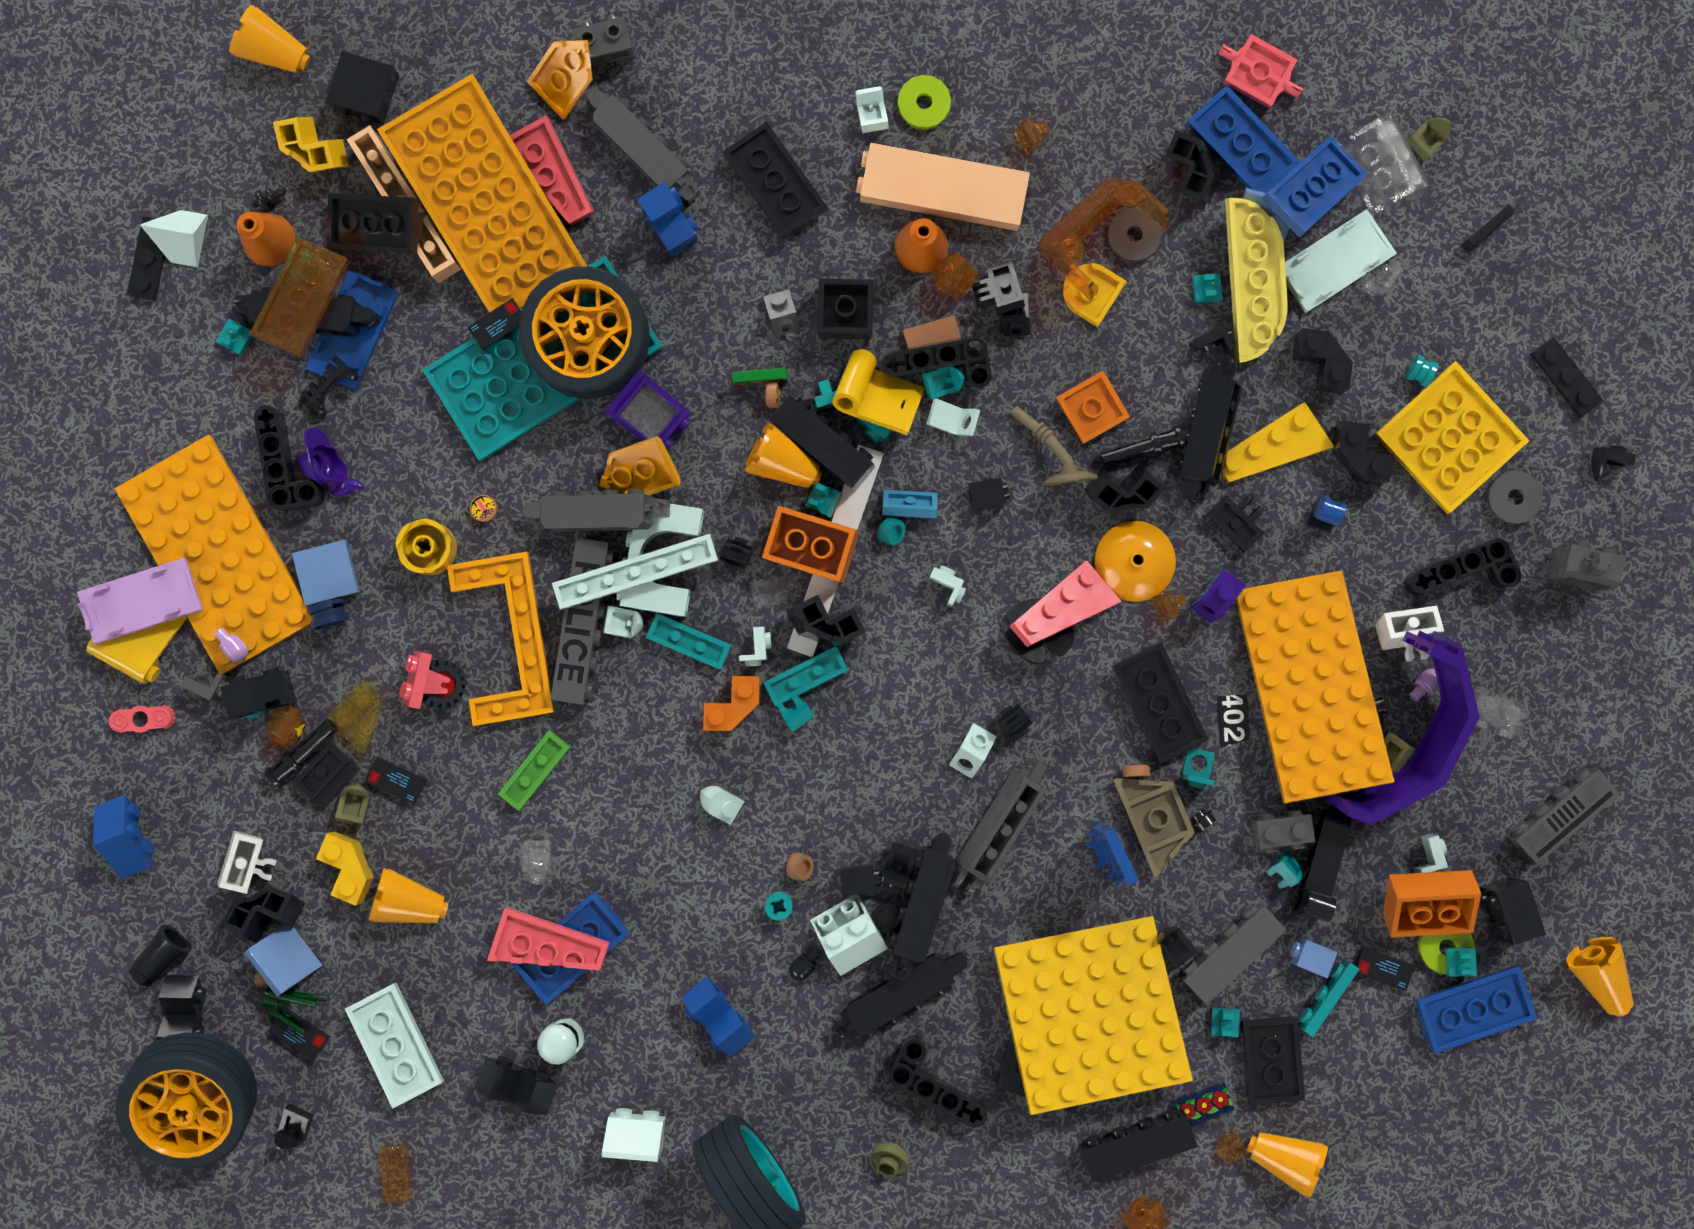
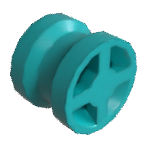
M1417 354L1407 371L1406 379L1411 381L1417 380L1421 386L1427 387L1433 380L1439 363L1435 361L1428 362L1424 356Z
M781 891L772 893L765 903L767 915L776 921L786 919L791 914L793 907L790 896Z

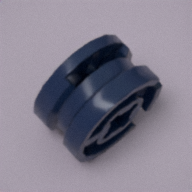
M344 599L329 600L307 607L306 611L312 618L310 623L311 629H324L328 626L345 623V620L349 621V615L344 611Z

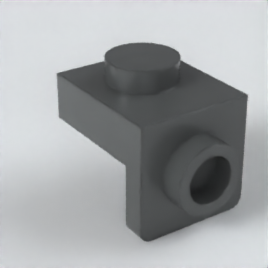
M789 289L763 296L775 337L800 330L797 313Z
M217 674L212 685L196 677L185 676L180 686L188 690L187 695L202 701L205 698L209 701H218L219 697L223 698L220 687L229 684L227 681L230 676Z

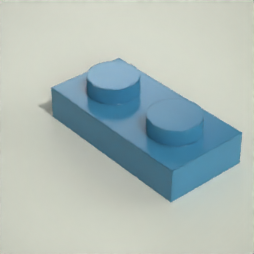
M884 490L882 515L937 518L938 493Z

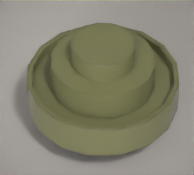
M896 1143L875 1145L869 1159L872 1168L876 1172L890 1178L905 1176L911 1161L909 1155Z

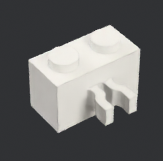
M1437 606L1384 613L1375 625L1381 649L1406 647V662H1411L1415 658L1413 645L1402 641L1406 631L1416 635L1419 630L1429 635H1432L1433 631L1440 634L1444 632ZM1415 648L1420 653L1421 660L1427 659L1430 656L1426 652Z
M233 831L217 883L220 888L247 894L253 873L258 874L262 879L271 881V874H265L262 869L255 868L256 864L261 866L271 864L275 866L277 861L272 858L258 859L263 842L262 838Z

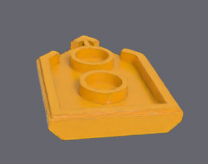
M588 40L554 41L527 80V83L563 120L566 119L593 80Z
M655 436L611 452L599 486L607 490L612 488L623 494H627L629 489L644 490V494L650 496L679 486L681 483L680 476L661 438Z

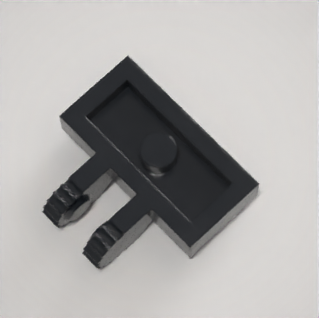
M1252 492L1246 495L1237 505L1225 495L1205 514L1243 553L1264 534L1254 521L1267 507L1264 504L1259 505L1249 517L1242 511L1246 505H1249L1254 500L1255 495Z

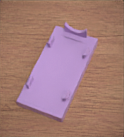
M181 558L77 592L80 603L77 605L84 617L85 630L90 631L93 644L96 645L204 610L187 558Z

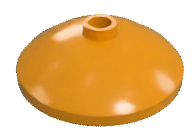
M1128 521L1111 528L1101 538L1096 548L1094 564L1096 572L1119 599L1140 602L1157 596L1169 585L1174 575L1176 557L1172 543L1159 528L1142 521ZM1135 555L1141 556V565H1136L1133 562Z

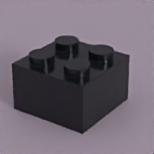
M819 278L818 339L872 340L873 279Z
M1507 877L1480 886L1482 893L1480 904L1484 910L1488 911L1490 920L1487 921L1492 936L1516 945L1546 935L1528 881Z

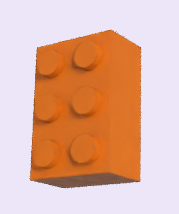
M778 506L762 558L844 583L860 531Z
M1472 870L1389 875L1383 916L1390 937L1473 933L1481 892Z

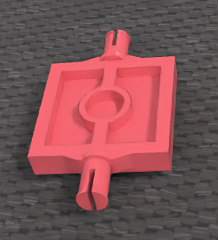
M1252 34L1238 52L1223 44L1218 55L1232 61L1230 72L1223 84L1268 109L1271 108L1277 96L1283 91L1298 98L1303 90L1300 86L1289 81L1291 71L1298 60Z

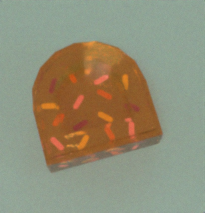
M1234 1128L1217 1139L1215 1145L1216 1152L1226 1162L1238 1161L1249 1154Z

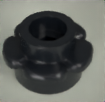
M1204 809L1200 810L1191 818L1194 822L1192 827H1195L1199 833L1204 831L1216 820L1211 814L1213 811L1209 810L1206 812Z

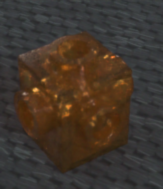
M953 251L944 260L940 261L937 267L930 273L936 282L934 284L935 289L942 296L945 297L948 294L955 300L966 293L968 288L979 279L970 263Z
M1144 1194L1139 1199L1134 1200L1129 1209L1120 1217L1129 1229H1166L1171 1223L1164 1215L1167 1212L1166 1208L1156 1198L1151 1201Z

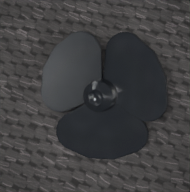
M1032 598L1019 602L1008 611L1006 619L1009 625L1006 627L1004 635L1011 649L1022 659L1034 664H1042L1047 658L1044 643L1051 654L1064 656L1073 645L1075 633L1071 626L1027 647L1010 628V625L1041 600Z

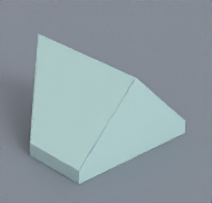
M180 210L140 224L171 263L198 268L208 215Z

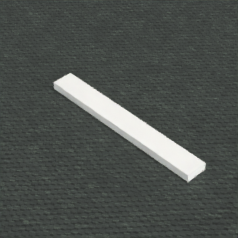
M858 445L857 450L862 447L874 457L871 461L874 463L875 468L855 492L844 484L843 495L831 521L858 530L884 455L882 452ZM813 574L804 601L819 595L828 613L839 582ZM794 628L787 649L813 657L818 642L798 635Z

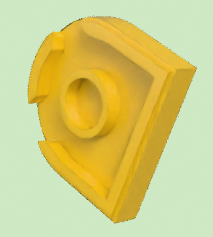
M1096 263L1083 264L1073 268L1066 276L1062 288L1063 299H1065L1067 307L1072 312L1098 328L1127 281L1102 265Z

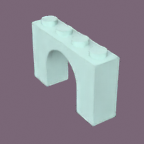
M670 504L669 518L653 520V525L648 530L628 531L626 547L630 548L628 558H623V561L643 555V551L649 541L661 534L673 533L700 537L704 510ZM652 581L617 592V600L620 601L621 607L687 617L691 591L689 589L660 585Z

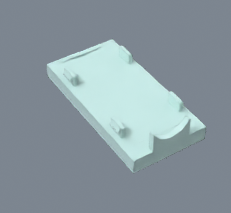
M1366 209L1286 261V285L1304 312L1307 313L1397 253Z
M393 983L345 1009L392 1109L444 1082L397 983Z

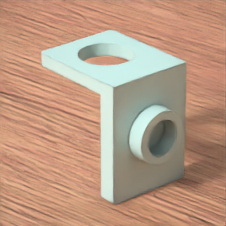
M933 399L927 425L957 436H973L980 410L962 409L942 400ZM971 415V422L965 429V422Z
M973 723L949 766L973 778L985 761L996 736ZM959 759L970 761L973 767H964L959 762Z

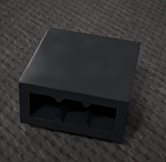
M341 51L326 103L332 108L333 113L338 116L348 118L349 115L359 117V121L368 125H374L375 122L384 125L399 73L393 65Z

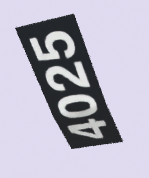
M1247 695L1217 696L1220 748L1249 740Z

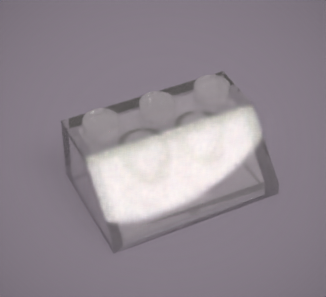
M1393 114L1377 118L1338 143L1368 174L1356 187L1371 216L1412 197L1430 186Z

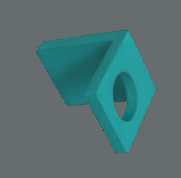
M1196 748L1188 750L1181 779L1189 780L1188 786L1204 789L1205 784L1214 786L1215 780H1210L1209 778L1215 753ZM1196 755H1201L1206 759L1207 764L1202 771H1195L1191 767V759Z

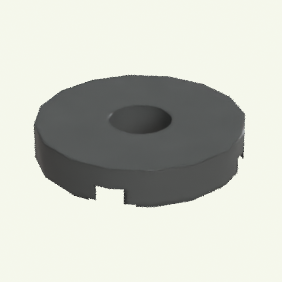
M1129 208L1122 210L1113 218L1108 227L1107 240L1110 249L1122 260L1139 262L1146 260L1155 253L1161 242L1162 231L1158 220L1152 213L1141 208ZM1131 228L1138 229L1142 234L1141 240L1132 242L1127 237V231Z
M1512 470L1502 473L1492 480L1487 489V504L1490 512L1496 519L1505 524L1527 522L1537 515L1542 506L1543 493L1540 484L1533 476L1524 471ZM1511 490H1516L1521 495V501L1518 505H1513L1508 500V494Z

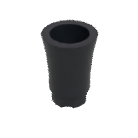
M161 925L152 941L130 967L129 973L132 979L141 986H151L172 965L191 951V944L174 927Z

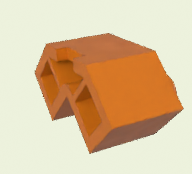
M732 676L731 703H704L703 730L733 731L760 705L761 677Z

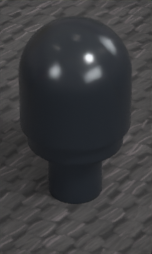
M814 946L807 954L804 952L801 955L799 954L789 967L791 977L796 981L806 980L817 966L815 961L822 952Z

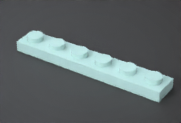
M707 534L552 583L559 608L563 610L716 562L718 557L711 535Z

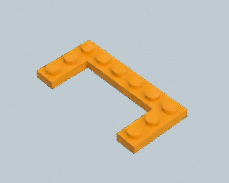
M529 552L448 565L450 589L453 593L505 584L522 690L468 699L473 726L554 713L553 700H550L552 690Z

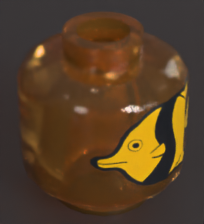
M286 706L285 710H274L265 729V733L269 737L268 741L286 749L289 746L297 745L306 728V721L300 717L302 712Z

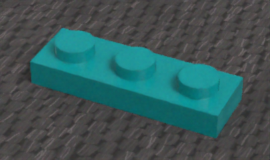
M656 613L646 636L649 640L720 670L732 646Z
M837 646L763 683L776 707L780 703L790 700V696L793 693L800 695L848 671V668Z
M1346 960L1335 964L1330 972L1332 978L1326 986L1322 985L1317 990L1314 996L1316 1001L1311 1009L1307 1007L1300 1015V1029L1314 1037L1359 971V968Z

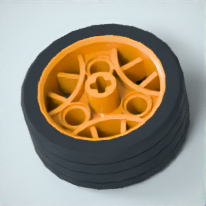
M580 266L566 268L551 274L530 292L522 307L519 320V340L524 356L530 366L551 388L567 396L580 399H594L614 394L625 387L639 369L641 370L647 358L650 345V330L645 311L633 290L619 277L603 269ZM583 294H596V307L580 306ZM574 296L573 303L568 302L566 299ZM602 296H605L611 299L612 301L603 305ZM561 312L569 313V319L565 323H558L556 321L558 314ZM609 316L616 317L617 322L613 327L606 328L603 326L605 318ZM545 326L552 329L546 335L543 334ZM627 334L624 345L617 338ZM560 337L565 351L547 356L544 346ZM612 342L622 350L614 361L602 356ZM581 354L589 356V361L585 366L576 365V359ZM565 360L564 369L556 367L553 363ZM600 362L607 365V367L598 371Z
M184 1032L168 1035L156 1040L139 1054L120 1086L116 1099V1118L120 1131L127 1142L138 1153L161 1165L172 1168L191 1169L217 1162L235 1149L250 1121L257 1102V1082L254 1071L246 1058L238 1050L213 1036L203 1033ZM148 1084L164 1088V1091L161 1092Z

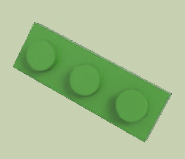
M548 730L498 795L516 810L521 811L571 746L554 732Z

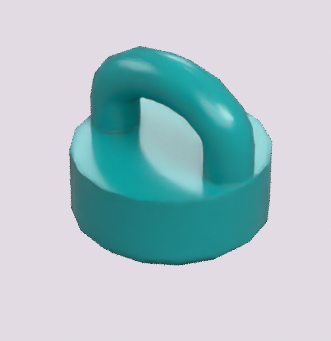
M893 517L882 521L877 530L878 540L892 546L899 544L905 535L904 523Z

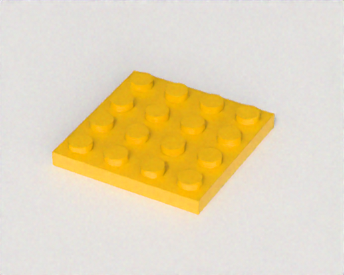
M1456 361L1447 367L1374 434L1446 514L1456 509L1529 442L1528 438Z

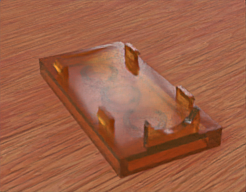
M297 238L250 335L253 338L303 358L350 261L344 256Z

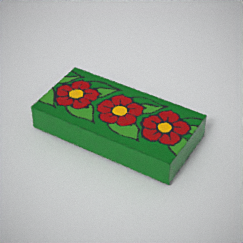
M785 368L736 371L732 373L734 386L767 384L768 381L788 382L787 370Z

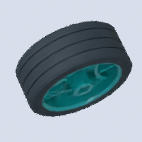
M730 1115L693 1143V1156L700 1174L714 1199L736 1229H799L804 1226L806 1221L805 1211L791 1181L765 1142L740 1116Z

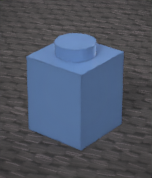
M1302 937L1299 942L1296 941L1293 944L1290 952V957H1293L1291 963L1328 978L1337 956V952Z

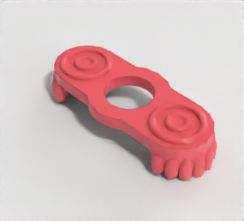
M166 705L157 707L136 706L132 709H119L113 712L109 717V725L112 730L119 733L127 731L143 733L150 729H168L175 723L176 714L170 706ZM139 711H143L148 717V722L143 727L136 726L133 721L134 715Z

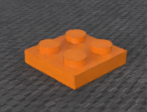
M1104 371L1099 372L1055 398L1082 445L1130 418Z

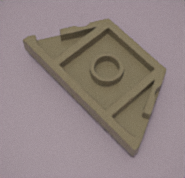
M1114 778L1112 781L1153 877H1157L1165 865L1176 856L1183 844L1187 843L1195 833L1174 782Z

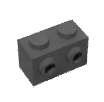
M610 16L605 18L603 22L595 24L586 22L580 24L576 29H572L575 41L588 40L591 67L635 56L624 16Z
M1302 809L1285 811L1286 815L1276 817L1275 813L1258 814L1259 819L1250 820L1254 847L1263 849L1264 853L1279 852L1281 846L1290 845L1291 849L1307 848V843L1315 842L1311 814L1302 813Z

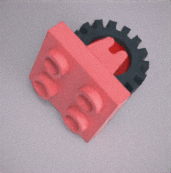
M414 650L413 655H408L405 671H409L407 682H402L399 697L403 698V704L420 709L422 701L436 709L454 707L457 702L463 699L462 696L467 691L465 689L467 680L465 679L464 671L460 669V666L445 659L431 660V654Z

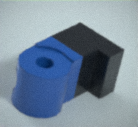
M1325 496L1316 499L1306 525L1326 533H1331L1333 526H1339L1342 522L1347 504L1333 501Z

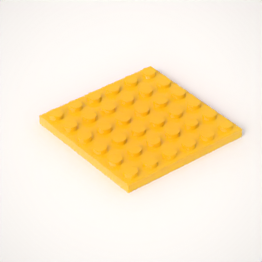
M1153 916L993 948L1029 1115L1193 1081L1161 946L1157 944L1158 934Z

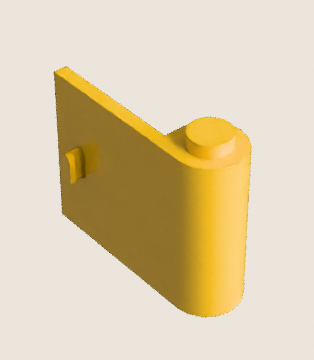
M863 349L853 351L833 397L834 406L839 411L908 435L925 387L875 370L876 358L871 352Z
M187 616L97 645L93 644L91 638L86 651L144 685L148 682L153 683L161 672L158 658L183 625Z

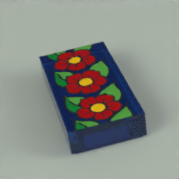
M1224 1082L1172 1100L1175 1108H1178L1179 1111H1185L1190 1125L1234 1111Z

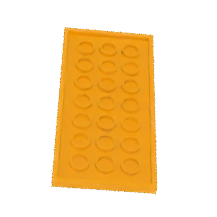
M473 73L377 129L489 313L511 298L521 308L525 304L530 292L543 279L556 271L566 268L587 266Z
M208 434L114 488L158 566L181 558H187L204 609L187 615L219 674H227L310 626L312 618L306 611V608L309 606H305L303 595L211 435ZM223 628L229 635L235 634L248 647L247 657L241 662L229 660L219 647L221 642L214 635L216 631Z
M1342 570L1243 589L1237 597L1236 603L1283 804L1394 783Z

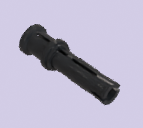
M1176 425L1169 431L1159 434L1153 432L1147 439L1100 452V456L1103 458L1104 468L1107 469L1151 454L1161 456L1164 451L1177 447L1183 449L1185 446L1180 428Z
M326 718L293 750L281 754V759L273 767H267L264 771L266 777L275 786L282 788L286 784L285 781L294 772H300L303 763L339 731L337 725L331 719Z

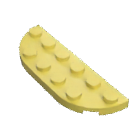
M1225 198L1233 329L1236 342L1235 359L1236 363L1253 360L1269 350L1268 347L1277 336H1280L1287 317L1284 242L1276 221L1260 205L1242 198Z

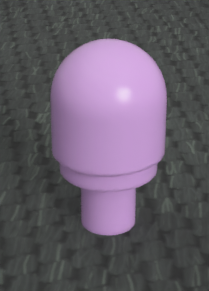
M223 628L215 632V637L221 642L219 647L229 660L241 662L247 657L248 647L235 634L229 635Z
M1426 669L1418 676L1414 683L1416 688L1409 694L1412 700L1417 702L1423 695L1429 696L1439 688L1435 669Z

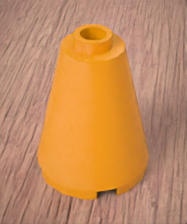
M250 5L239 21L242 23L239 31L235 30L229 53L238 58L297 73L300 69L304 71L310 61V56L307 55L308 49L262 10Z
M767 423L761 431L765 435L763 438L760 437L759 440H756L745 463L747 467L744 471L749 474L804 488H809L811 484L816 486L822 475V471L819 470L820 464L777 427Z
M383 868L368 920L385 923H438L439 918H445L448 903L444 902L445 897L391 869Z
M1599 937L1588 940L1587 942L1590 946L1581 951L1579 946L1575 947L1566 959L1569 969L1609 1015L1620 1017L1628 1014L1634 1002L1623 948L1620 943H1617L1613 937Z
M1259 1132L1258 1137L1252 1135L1247 1151L1251 1153L1250 1159L1303 1196L1310 1198L1319 1179L1318 1175L1323 1167L1328 1146L1319 1142Z

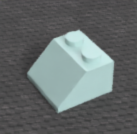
M618 1108L616 1112H611L607 1121L602 1157L658 1162L663 1150L666 1117L659 1116L657 1111H643V1115L632 1114V1110L626 1108Z

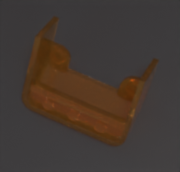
M1116 177L1103 180L1040 240L1042 255L1090 301L1094 298L1093 281L1075 265L1084 254V244L1081 240L1119 205L1125 208H1135L1138 206L1163 231L1166 232L1169 229V210L1136 181Z

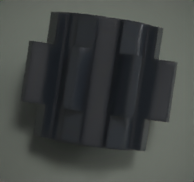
M736 536L734 540L727 538L719 560L725 563L724 566L735 571L738 568L745 570L753 547L747 545L748 541Z
M1019 704L1014 707L1009 705L999 712L1001 717L996 720L1010 739H1013L1015 736L1021 738L1029 732L1028 727L1032 725V722Z

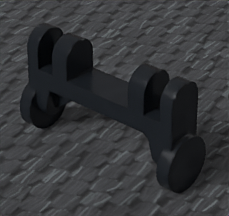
M337 356L332 358V361L338 366L337 368L331 363L325 366V369L331 374L320 387L314 382L308 385V388L314 394L312 395L306 389L302 392V395L312 404V408L321 416H325L328 413L324 404L325 393L338 379L348 378L357 381L360 378L355 370L348 367Z

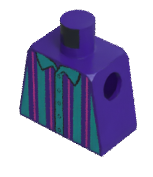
M1220 566L1190 608L1210 623H1213L1224 616L1246 585Z

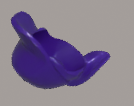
M310 428L304 431L306 450L300 455L299 464L308 479L314 483L327 486L328 490L337 497H342L356 489L364 488L359 480L348 479L346 464L337 455L336 449L331 446L326 434L322 430Z

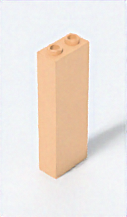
M870 143L869 151L863 152L861 167H865L864 177L858 178L856 193H860V202L1018 231L1020 227L1030 172Z

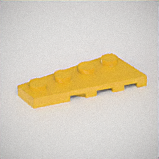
M1304 402L1227 452L1222 475L1227 483L1331 449L1334 445Z

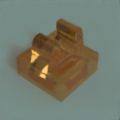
M1032 117L1023 120L1013 133L1026 155L1037 150L1045 140L1044 133L1050 129L1044 120L1035 124Z
M1171 590L1151 598L1161 622L1181 615L1178 607L1187 604L1183 593L1173 597Z

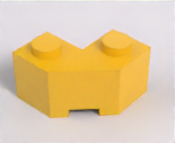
M295 117L273 122L279 150L287 156H292L307 171H326L349 166L343 139L318 142L313 117Z
M338 832L327 833L316 859L341 869L331 896L355 906L364 902L374 879L364 856L362 846L359 841Z

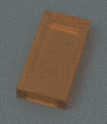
M408 1144L381 1146L379 1154L384 1203L411 1201L413 1194Z

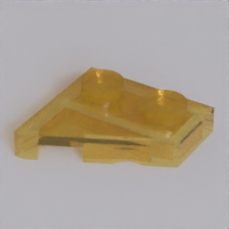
M362 679L326 718L331 719L339 728V732L358 751L365 754L368 751L369 741L375 729L377 716L381 710L384 697L366 679Z

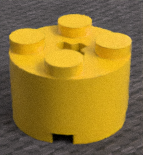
M420 519L406 524L401 529L396 539V549L401 563L407 569L423 575H438L447 570V566L452 565L457 553V541L453 533L446 526L430 519ZM424 543L429 544L431 547L429 552L422 548Z

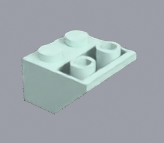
M859 895L849 897L810 920L829 960L840 976L888 949Z

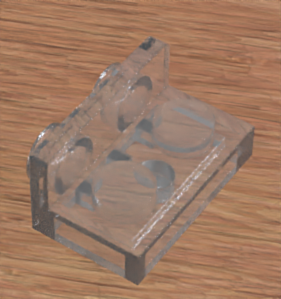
M1475 687L1474 695L1480 716L1475 727L1487 730L1488 726L1497 729V735L1511 740L1514 736L1523 737L1525 731L1521 730L1529 706L1481 687Z

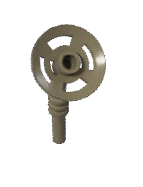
M1018 406L1012 410L1011 415L1033 432L1032 435L1037 437L1041 443L1047 444L1063 464L1061 473L1044 481V486L1071 482L1079 483L1098 479V475L1078 470L1077 465H1074V460L1054 436V431L1050 430L1044 423L1039 424Z

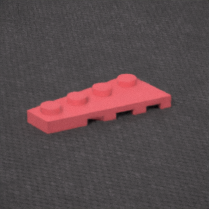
M544 116L510 135L542 191L570 225H574L595 213L549 117Z
M1086 560L1011 624L1010 628L1029 647L1122 601Z
M506 907L504 908L487 961H508L519 964L531 963L543 966L555 965L566 968L601 970L610 942Z

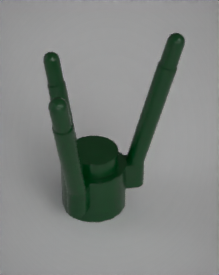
M268 987L263 994L261 1006L269 1009L268 1016L278 1019L303 1035L305 1030L282 1015L280 1011H286L290 1003L314 1008L317 1006V1003L309 1000L328 1001L329 997L289 990L277 997L271 988Z

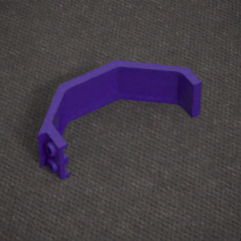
M1420 630L1417 635L1406 631L1402 641L1413 645V647L1426 652L1432 657L1441 696L1440 704L1410 762L1404 765L1399 773L1393 774L1394 783L1361 789L1351 795L1339 793L1323 797L1351 818L1372 825L1443 788L1480 718L1463 646L1436 631H1433L1432 635Z

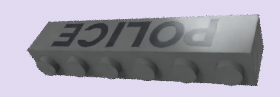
M576 538L570 577L613 564L615 550L611 549V544ZM603 597L565 609L550 700L586 705L587 700L592 699L594 684H590L591 673H596L598 657H594L595 646H600L602 640V630H598L599 620H604L606 603H602Z

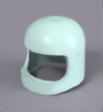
M570 1018L552 1022L541 1032L538 1038L537 1049L540 1056L550 1064L559 1065L568 1062L584 1044L583 1031L578 1023ZM567 1023L577 1031L579 1037L578 1047L574 1033L569 1028L557 1024Z

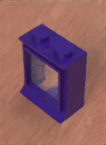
M640 369L605 410L608 416L640 442L655 436L661 438L667 452L675 442L672 438L678 431L683 433L692 422L689 419L692 415L691 412Z

